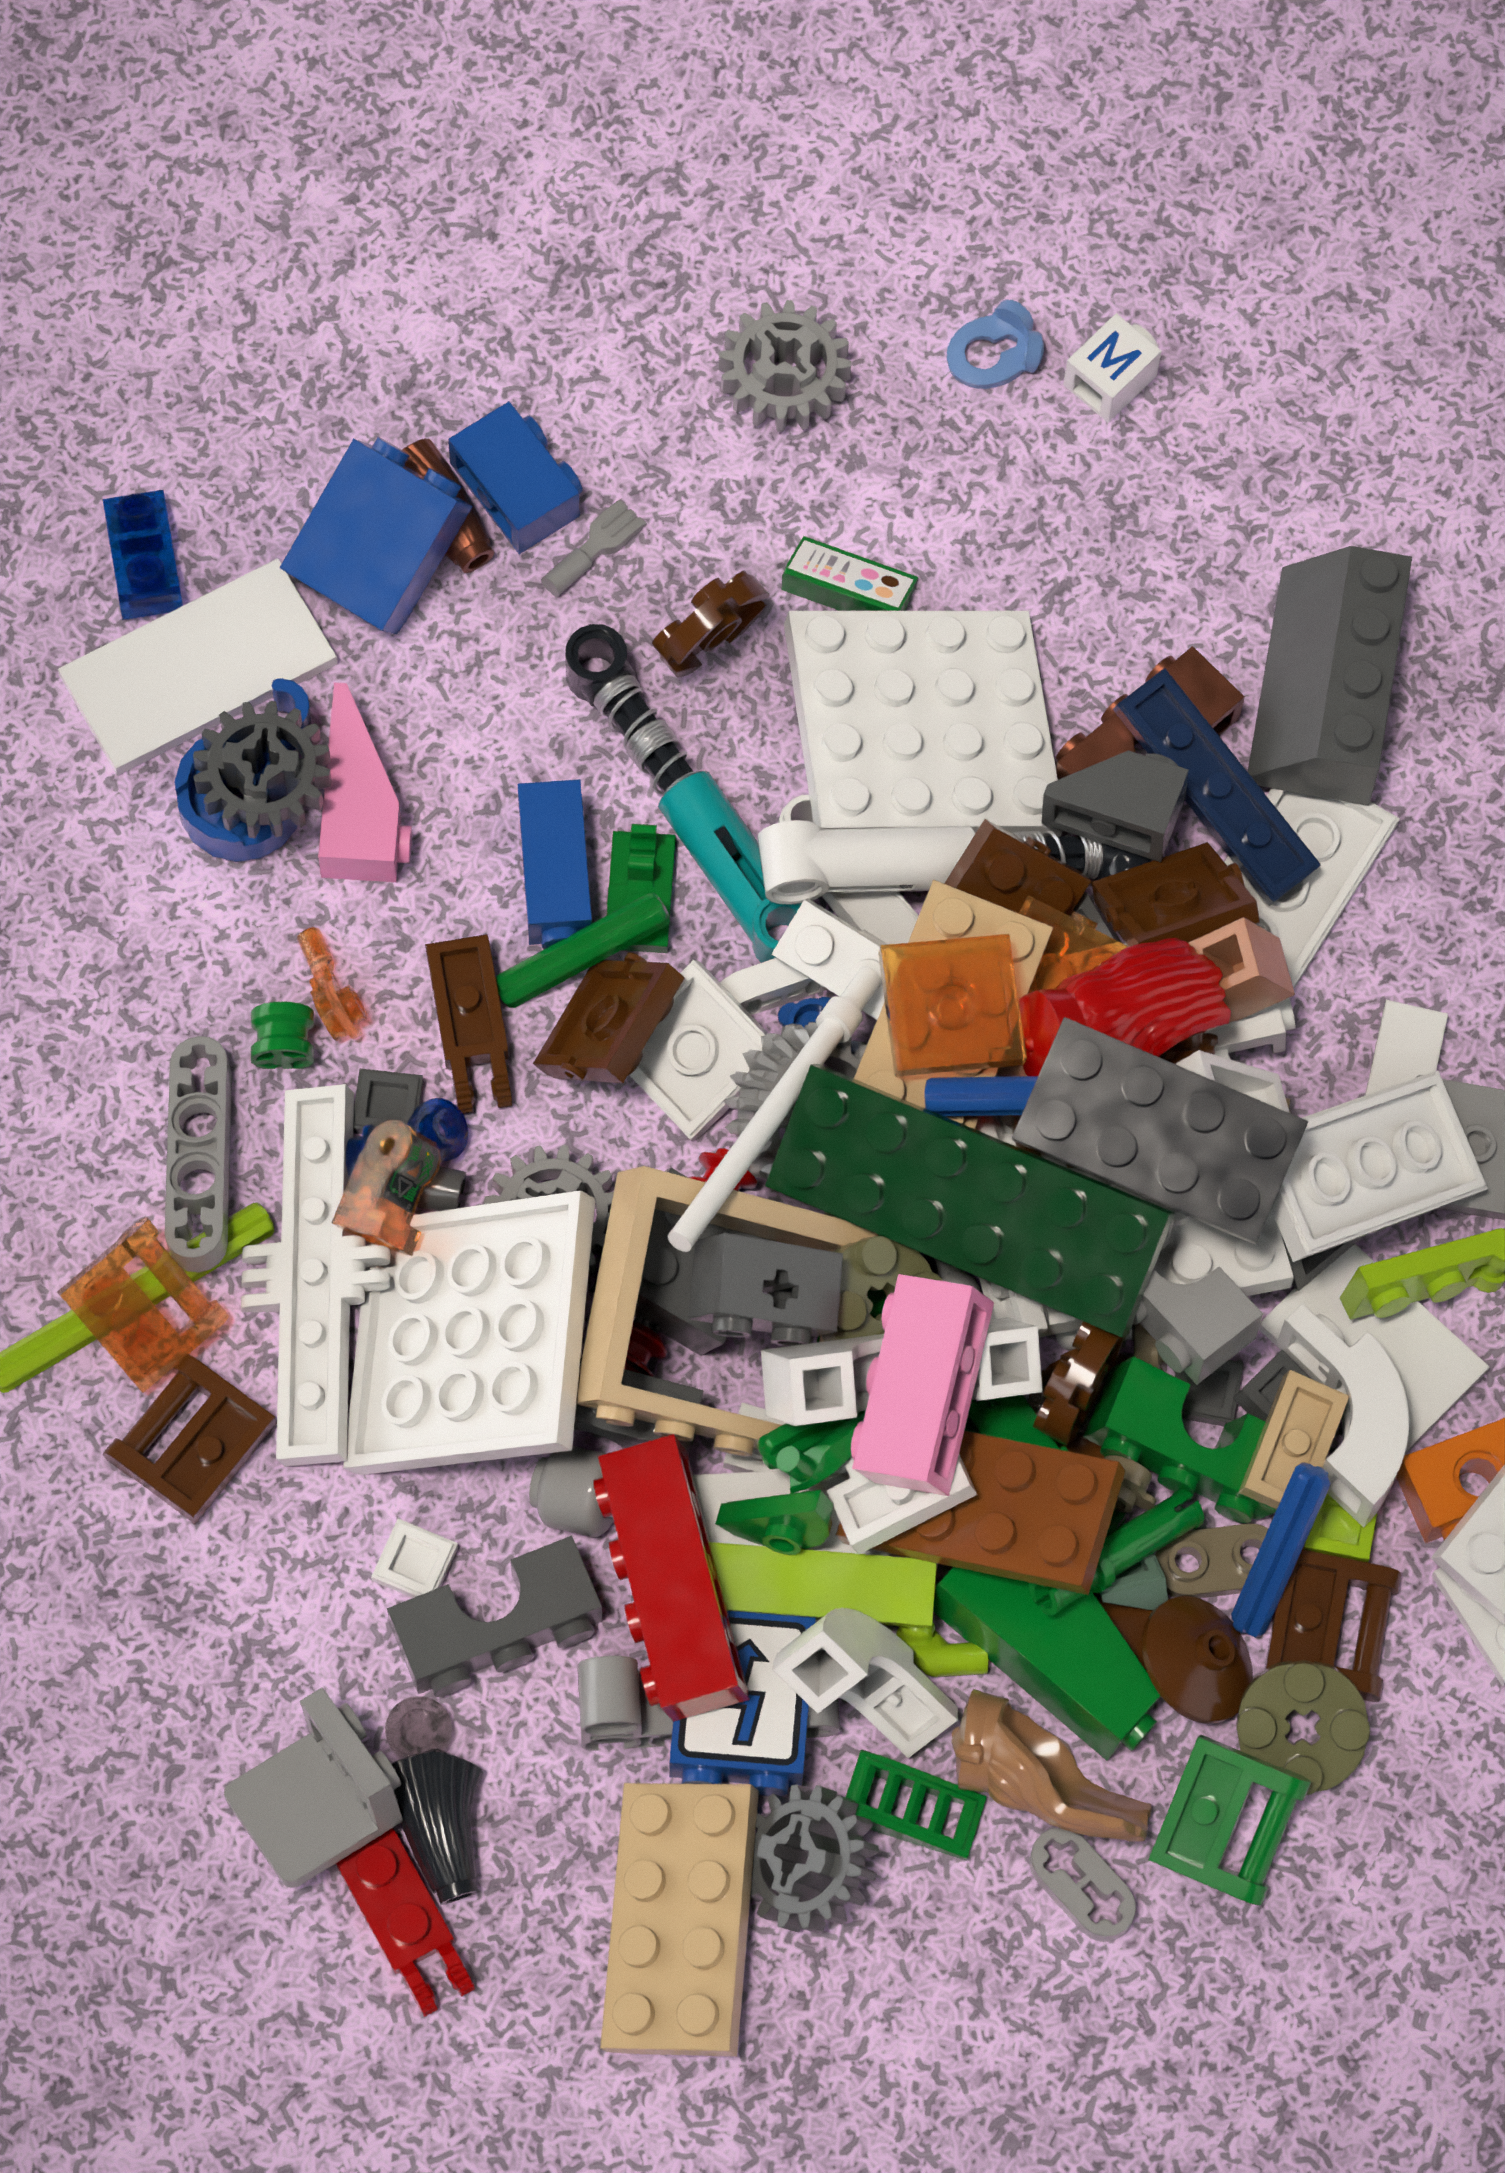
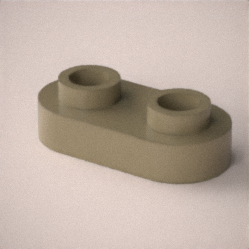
M1250 1523L1191 1530L1157 1550L1155 1556L1166 1577L1167 1594L1172 1597L1191 1596L1196 1598L1240 1594L1253 1565L1242 1559L1240 1550L1246 1546H1254L1260 1549L1268 1528ZM1181 1554L1192 1555L1198 1561L1199 1568L1193 1572H1184L1177 1567L1175 1558Z

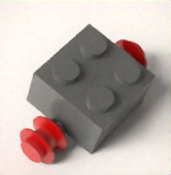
M718 1148L716 1153L702 1152L700 1154L699 1162L706 1169L703 1177H687L672 1167L665 1172L707 1182L729 1150ZM747 1170L734 1190L739 1191L740 1188L754 1189L757 1185V1180ZM657 1209L654 1210L634 1314L635 1319L632 1325L624 1366L626 1370L652 1377L654 1375L646 1366L650 1358L662 1359L667 1355V1350L657 1334L658 1331L698 1355H703L722 1345L727 1337L712 1333V1323L688 1319L695 1244L688 1252L680 1251L672 1246L668 1240V1234L681 1216ZM710 1223L698 1238L699 1240L723 1233H730L774 1241ZM597 1279L590 1290L592 1292H595Z

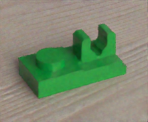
M631 823V832L613 831L606 916L647 893H655L662 900L670 918L676 835L657 834V825ZM669 924L626 947L623 951L667 953Z

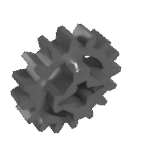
M269 701L264 714H255L251 703L244 702L242 718L235 720L230 714L223 711L219 714L222 731L218 733L214 730L204 729L201 733L203 745L207 750L194 751L193 754L195 769L200 771V773L194 776L197 794H207L204 798V805L208 815L224 810L222 815L224 828L228 831L232 830L242 821L247 823L249 838H256L261 825H270L275 837H280L283 831L282 821L290 818L294 824L301 828L306 825L303 810L305 806L317 810L322 808V793L317 788L331 787L330 769L324 767L331 763L328 745L318 744L321 737L320 729L316 723L301 729V710L294 708L284 718L278 716L276 701ZM281 739L293 745L298 751L287 750L281 743ZM269 753L270 765L266 766L264 774L260 775L259 784L256 786L255 774H258L261 765L265 763L266 754ZM222 780H226L227 787L238 788L244 795V800L232 794Z
M792 1785L789 1794L790 1800L772 1794L768 1797L771 1813L768 1816L757 1813L756 1828L758 1830L755 1834L752 1867L753 1881L751 1882L750 1900L761 1901L756 1914L767 1920L778 1921V1927L798 1933L801 1928L814 1933H823L825 1919L841 1925L847 1922L844 1905L847 1902L863 1906L866 1900L863 1894L857 1888L861 1881L876 1880L877 1874L871 1869L865 1868V1858L879 1853V1846L863 1841L862 1836L868 1833L873 1824L870 1819L854 1815L858 1803L854 1800L840 1795L837 1796V1791L818 1785L813 1790L800 1785Z

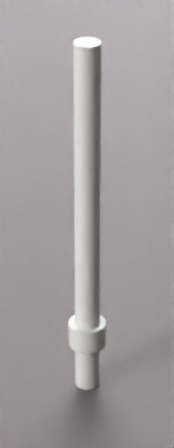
M868 967L860 968L841 996L832 997L816 1018L818 1028L668 1234L669 1242L676 1249L683 1252L691 1250L797 1102L810 1065H823L837 1044L847 1042L862 1022V1009L881 984V978L876 971Z

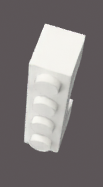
M1010 1318L990 1320L972 1400H987L1042 1392L1038 1326ZM884 1334L761 1350L766 1416L793 1426L856 1418L858 1413L867 1408L869 1400L866 1387L867 1373L872 1360L875 1357H879Z

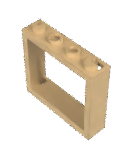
M646 1166L620 1171L617 1173L579 1370L576 1404L597 1409L596 1418L604 1419L608 1424L630 1427L634 1425V1420L637 1419L656 1424L654 1434L660 1437L674 1434L679 1441H693L694 1434L715 1439L713 1449L739 1456H752L753 1449H757L760 1437L782 1425L621 1385L654 1210L657 1209L682 1216L706 1182ZM736 1190L731 1192L710 1222V1224L781 1243L832 1252L848 1243H854L862 1238L878 1236L877 1233L840 1218ZM822 1335L819 1342H824Z

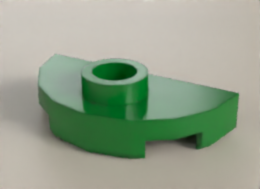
M822 1490L721 1503L715 1524L734 1536L766 1546L777 1553L795 1555L800 1553L801 1549L822 1545L828 1538L832 1527L831 1514L833 1503Z

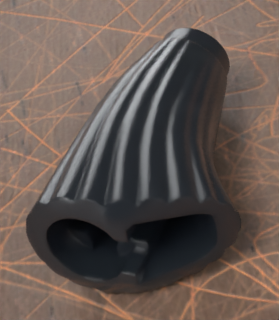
M438 1748L410 1755L391 1763L401 1782V1785L394 1789L403 1819L401 1825L432 1892L437 1893L440 1905L449 1904L474 1895L478 1892V1888L475 1882L477 1873L472 1843L471 1807L483 1771L473 1763Z

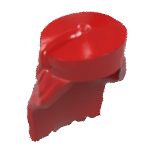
M1165 938L1156 942L1141 943L1127 947L1115 953L1097 967L1063 979L1056 989H1040L1022 996L1018 1002L1020 1018L1017 1044L1024 1072L1027 1076H1039L1064 1017L1157 1057L1192 1035L1205 1033L1216 1027L1229 1024L1231 1010L1223 1001L1226 996L1225 990L1219 986V981L1223 977L1220 967L1216 966L1205 955L1197 954L1195 948L1186 941L1178 938Z

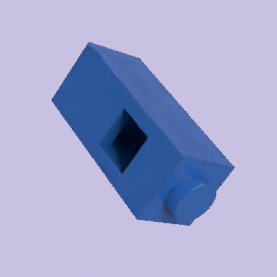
M580 779L518 784L529 945L542 944L543 949L568 938L571 934L592 924Z

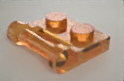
M144 1217L130 1226L113 1245L57 1291V1294L142 1393L176 1366L186 1354H190L217 1331L229 1318V1314L217 1300L210 1302L159 1242L157 1237L160 1231L148 1217ZM136 1256L140 1258L190 1318L187 1324L178 1332H176L123 1268Z

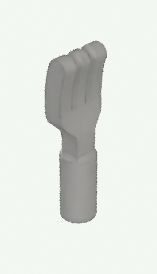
M618 500L593 520L590 525L589 539L579 549L575 548L541 579L543 586L555 597L560 596L592 567V562L602 554L617 553L647 525V522L641 517H637V514L632 509L628 510V506L623 501Z

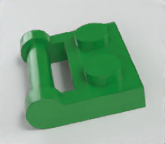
M1201 1734L1197 1737L1148 1860L1242 1901L1262 1906L1269 1889V1885L1264 1883L1295 1804L1297 1800H1305L1311 1780L1296 1772L1272 1765ZM1255 1782L1271 1789L1272 1792L1240 1871L1237 1872L1221 1866V1863Z

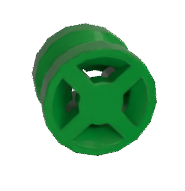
M284 1001L263 1003L251 1010V1027L257 1032V1041L251 1046V1063L262 1069H275L277 1067H283V1069H304L314 1063V1046L308 1041V1032L314 1027V1010L301 1003Z

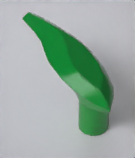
M865 1412L833 1429L804 1453L793 1446L784 1447L779 1451L776 1457V1465L781 1471L790 1476V1494L806 1490L836 1472L852 1456L851 1440L857 1424L864 1421Z

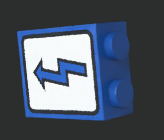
M727 1611L750 1700L674 1721L669 1777L682 1778L681 1784H722V1782L751 1784L759 1791L758 1795L770 1796L776 1794L784 1796L788 1794V1787L791 1788L792 1785L802 1786L809 1705L772 1670L773 1661L781 1649L815 1624L816 1618Z

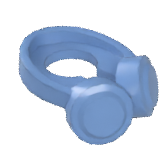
M1006 299L1001 301L992 315L974 319L963 325L951 338L947 347V364L950 373L964 385L977 389L999 387L1013 381L1023 372L1034 373L1043 358L1044 341L1040 332L1032 330L1034 323L1030 312L1020 303ZM1008 338L1017 342L1015 347L1001 352L999 361L991 368H976L967 361L965 356V350L968 345L977 340H988L996 343Z

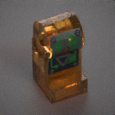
M388 1120L381 1123L372 1131L362 1153L359 1154L331 1223L351 1235L364 1237L366 1243L386 1246L392 1251L412 1256L421 1232L410 1226L424 1187L435 1178L441 1162L440 1149L436 1142L399 1120Z

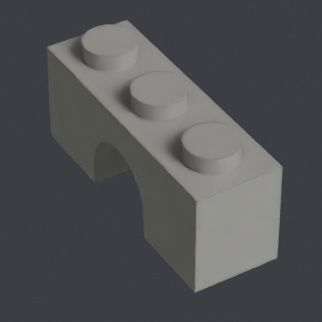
M1117 1185L1112 1186L1131 1195L1139 1197L1143 1200L1151 1202L1155 1205L1165 1208L1163 1205L1159 1203H1156L1152 1200H1149L1145 1197H1142ZM1175 1218L1172 1220L1162 1249L1169 1245ZM1220 1266L1200 1281L1191 1284L1170 1282L1153 1269L1132 1324L1137 1325L1140 1323L1156 1340L1155 1346L1159 1355L1172 1370L1178 1373L1184 1371L1198 1385L1256 1339L1263 1313Z

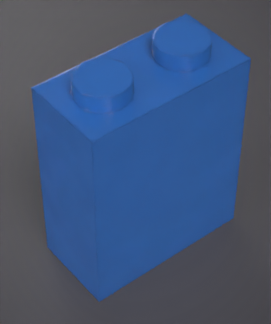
M377 437L372 446L353 438L279 568L378 629L398 634L411 615L473 506L457 497L462 486L443 474L429 468L423 477L405 466L410 455L388 441Z

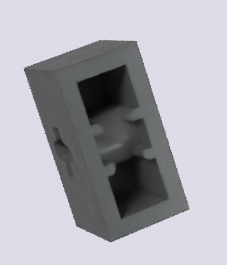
M730 1233L699 1239L696 1241L694 1248L688 1319L712 1323V1333L721 1336L750 1337L752 1336V1330L771 1333V1343L776 1345L795 1346L810 1344L811 1337L837 1332L843 1253Z

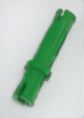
M1179 1489L1169 1498L1107 1534L1090 1591L1093 1593L1103 1592L1112 1586L1116 1575L1188 1531L1200 1527L1204 1522V1512L1199 1501L1197 1500L1185 1509L1181 1506L1191 1500L1193 1494L1186 1489ZM1029 1583V1592L1035 1604L1050 1595L1051 1600L1040 1607V1610L1048 1616L1056 1615L1062 1608L1085 1595Z

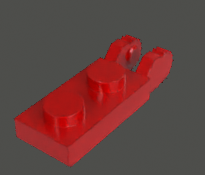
M391 1828L335 1863L394 1974H401L424 2017L438 2010L435 2004L436 1997L428 1982L423 1980L414 1964L437 1952L445 1967L444 1972L452 1988L459 1992L461 1997L475 1990L469 1974L452 1946L454 1938L394 1828Z

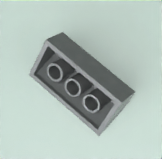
M1348 546L1282 567L1247 770L1258 786L1369 806L1380 767L1412 556Z

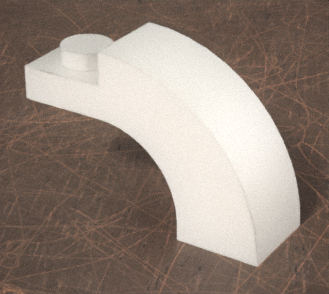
M1302 1303L1285 1319L1276 1345L1313 1380L1349 1395L1341 1418L1343 1441L1325 1460L1323 1468L1328 1472V1479L1330 1480V1488L1327 1493L1362 1527H1365L1384 1503L1406 1452L1409 1436V1412L1404 1386L1389 1355L1368 1331L1349 1347L1345 1343L1343 1333L1331 1319L1322 1314L1316 1316Z
M836 1608L827 1613L781 1649L773 1661L772 1670L817 1713L821 1712L836 1699L841 1698L864 1715L907 1758L911 1757L958 1721V1707L913 1664V1649L880 1622L850 1608Z

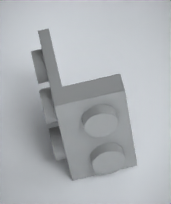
M323 1687L300 1700L310 1733L231 1781L224 1790L227 1804L281 1882L290 1888L302 1885L403 1822L394 1789L401 1785L395 1769L382 1751H378L371 1756L361 1742L362 1739L367 1737L366 1732L352 1708L347 1703L337 1708Z

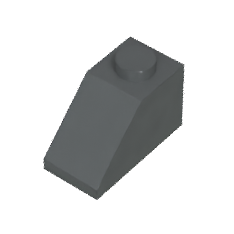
M1128 750L1047 784L1043 794L1041 824L1161 862L1186 799L1189 770L1179 767L1173 760L1160 754L1151 753L1144 756Z

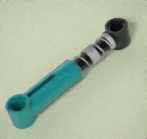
M590 624L579 628L570 636L566 644V681L570 690L579 699L587 701L591 706L596 707L601 715L609 716V727L622 733L624 736L623 747L639 770L644 773H650L654 779L653 790L655 793L663 795L658 808L751 940L756 958L761 963L777 958L772 955V952L779 941L773 939L768 932L773 927L779 925L789 926L802 903L778 904L766 898L758 841L711 774L707 771L700 772L691 769L685 760L687 751L679 752L677 749L679 740L676 738V735L671 731L665 720L656 719L655 715L658 710L655 708L649 709L642 699L643 688L640 687L636 679L637 675L627 661V646L623 637L615 629L603 624ZM592 658H601L608 661L611 666L600 672H592L585 669L582 664Z

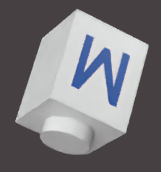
M1116 313L1067 360L1063 385L1109 423L1157 376L1162 351L1158 348L1153 336L1145 328L1138 324L1130 325Z

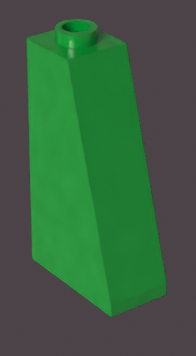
M953 1567L938 1583L934 1592L933 1612L967 1642L973 1643L987 1652L988 1660L1106 1761L1110 1759L1122 1744L1132 1752L1157 1723V1720L1149 1712L1160 1698V1694L1155 1689L1148 1673L1091 1591L1088 1595L1085 1594L1062 1608L1056 1615L1048 1616L1040 1610V1607L1051 1600L1050 1595L1035 1604L1029 1592V1582Z

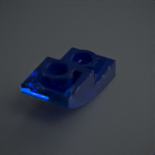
M164 489L103 499L122 620L170 613L182 607L183 602Z

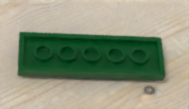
M811 1064L765 1186L1119 1337L1128 1336L1175 1215V1212L820 1064Z

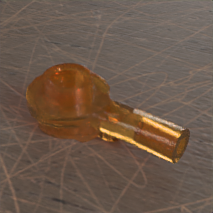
M312 927L303 930L297 936V941L313 975V978L309 980L313 989L310 993L317 1012L335 1041L348 1035L354 1040L362 1035V1030L358 1023L368 1018L365 1008L350 984L342 989L340 988L333 972L334 960L320 929Z

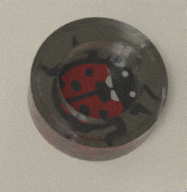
M423 1696L410 1697L399 1702L389 1713L385 1725L386 1740L393 1754L399 1759L435 1748L446 1752L452 1738L451 1720L445 1708L437 1701Z

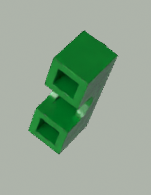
M1134 1356L1111 1368L1083 1437L1100 1445V1453L1104 1457L1115 1455L1133 1460L1146 1469L1158 1474L1157 1481L1162 1486L1174 1492L1179 1489H1186L1192 1494L1195 1492L1215 1502L1214 1508L1219 1514L1236 1522L1250 1523L1252 1519L1259 1520L1276 1512L1277 1509L1238 1493L1265 1421L1247 1413L1224 1425L1214 1449L1203 1447L1188 1435L1182 1422V1406L1191 1384Z

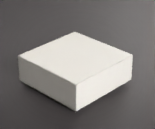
M397 1519L371 1579L373 1582L412 1598L440 1588L457 1552L458 1543Z

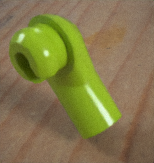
M933 1620L931 1629L899 1626V1629L896 1631V1635L913 1649V1663L928 1676L949 1677L988 1673V1653L969 1642L948 1643L935 1630Z

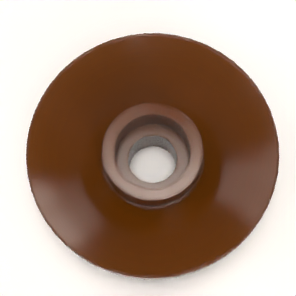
M1191 1596L1171 1598L1157 1606L1149 1615L1142 1635L1143 1660L1152 1684L1164 1701L1182 1716L1199 1723H1220L1236 1715L1239 1710L1241 1697L1249 1683L1253 1680V1669L1246 1643L1242 1635L1233 1628V1622L1228 1616L1213 1604Z

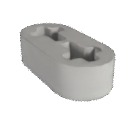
M1052 1828L1038 1837L1033 1845L1029 1859L1031 1873L1038 1884L1081 1932L1089 1938L1106 1942L1114 1941L1123 1936L1132 1925L1136 1911L1135 1899L1128 1886L1080 1834L1061 1828ZM1052 1844L1060 1851L1069 1845L1075 1850L1076 1853L1072 1858L1071 1865L1082 1877L1079 1882L1075 1883L1061 1868L1055 1870L1052 1874L1045 1869L1044 1866L1049 1858V1854L1045 1849L1047 1846ZM1090 1886L1099 1898L1104 1901L1113 1895L1118 1898L1121 1903L1117 1908L1116 1915L1120 1922L1115 1925L1107 1919H1103L1097 1924L1093 1922L1089 1916L1094 1905L1083 1890Z

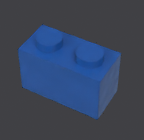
M510 401L448 439L451 466L518 554L523 553L580 517L579 494L583 492L576 473L565 461L556 463L546 450L548 446L547 439L538 423L529 415L522 418Z

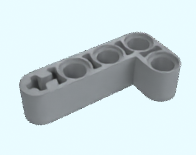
M601 1656L585 1659L578 1663L581 1745L584 1749L597 1751L599 1750L598 1744L624 1742V1749L665 1747L664 1740L672 1739L673 1721L661 1709L660 1704L650 1705L636 1659L626 1656ZM838 1699L819 1713L810 1706L808 1707L806 1738L830 1737L840 1732Z

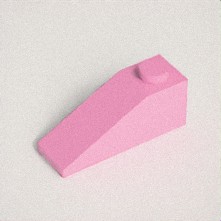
M334 682L328 744L331 763L326 766V768L330 769L332 782L331 787L324 788L318 854L321 878L397 882L398 863L410 864L412 826L401 825L399 801L347 683Z

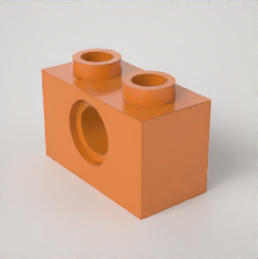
M1505 1418L1404 1456L1396 1479L1425 1543L1441 1537L1445 1540L1479 1496H1474L1465 1491L1460 1483L1459 1476L1465 1473H1476L1483 1476L1490 1483L1504 1466Z

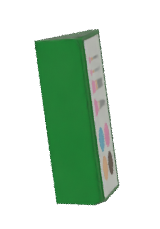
M803 536L782 574L781 590L838 611H905L917 584L918 577Z

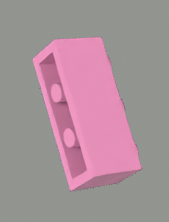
M898 1274L895 1291L887 1296L882 1310V1327L885 1333L879 1357H875L872 1360L867 1373L866 1387L869 1400L864 1421L857 1424L851 1440V1455L854 1460L852 1469L874 1483L949 1496L994 1306L992 1300L973 1286Z

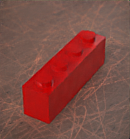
M672 1434L598 1456L603 1477L593 1480L594 1491L603 1517L613 1516L618 1540L609 1542V1550L619 1580L629 1579L634 1602L625 1604L624 1608L634 1642L644 1641L650 1665L641 1667L640 1673L650 1705L660 1704L661 1709L674 1722L750 1700L685 1448L677 1437Z

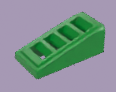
M862 1749L846 1794V1798L858 1803L854 1815L871 1820L873 1826L870 1830L966 1861L987 1796L971 1790L959 1789L958 1785L898 1761ZM874 1777L887 1780L878 1809L866 1805ZM900 1785L912 1788L903 1819L891 1815ZM925 1793L938 1797L928 1829L916 1824ZM951 1801L963 1805L953 1838L941 1834Z

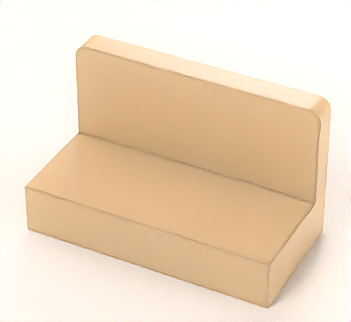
M1289 1370L1281 1380L1238 1493L1277 1509L1296 1466L1306 1462L1323 1468L1349 1395Z

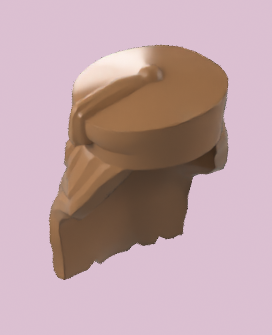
M976 1689L972 1690L966 1703L960 1726L954 1728L951 1733V1743L956 1755V1774L959 1789L988 1792L990 1797L1002 1806L1014 1810L1027 1811L1041 1818L1049 1825L1073 1833L1131 1842L1144 1841L1146 1839L1148 1818L1151 1817L1152 1810L1150 1803L1110 1792L1085 1778L1078 1769L1074 1755L1065 1741L1036 1724L1030 1717L1012 1709L1009 1699Z

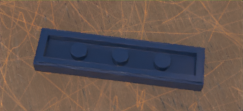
M1165 668L1113 708V711L1148 754L1153 753L1166 756L1179 767L1189 770L1186 803L1232 861L1239 866L1243 875L1268 906L1321 866L1308 847Z

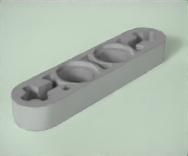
M204 1036L188 1038L180 1043L172 1053L169 1071L165 1238L175 1263L184 1270L191 1272L210 1270L219 1264L226 1254L228 1245L232 1073L222 1045L218 1041ZM198 1058H208L210 1066L206 1067L204 1071V1086L207 1093L197 1092L191 1069L196 1067ZM209 1113L217 1119L213 1130L205 1136L191 1137L182 1131L185 1121L194 1114ZM203 1169L215 1175L214 1183L203 1193L189 1194L180 1188L183 1178L191 1171ZM190 1214L200 1215L206 1237L201 1238L200 1247L195 1249H189L186 1243L193 1236V1221Z

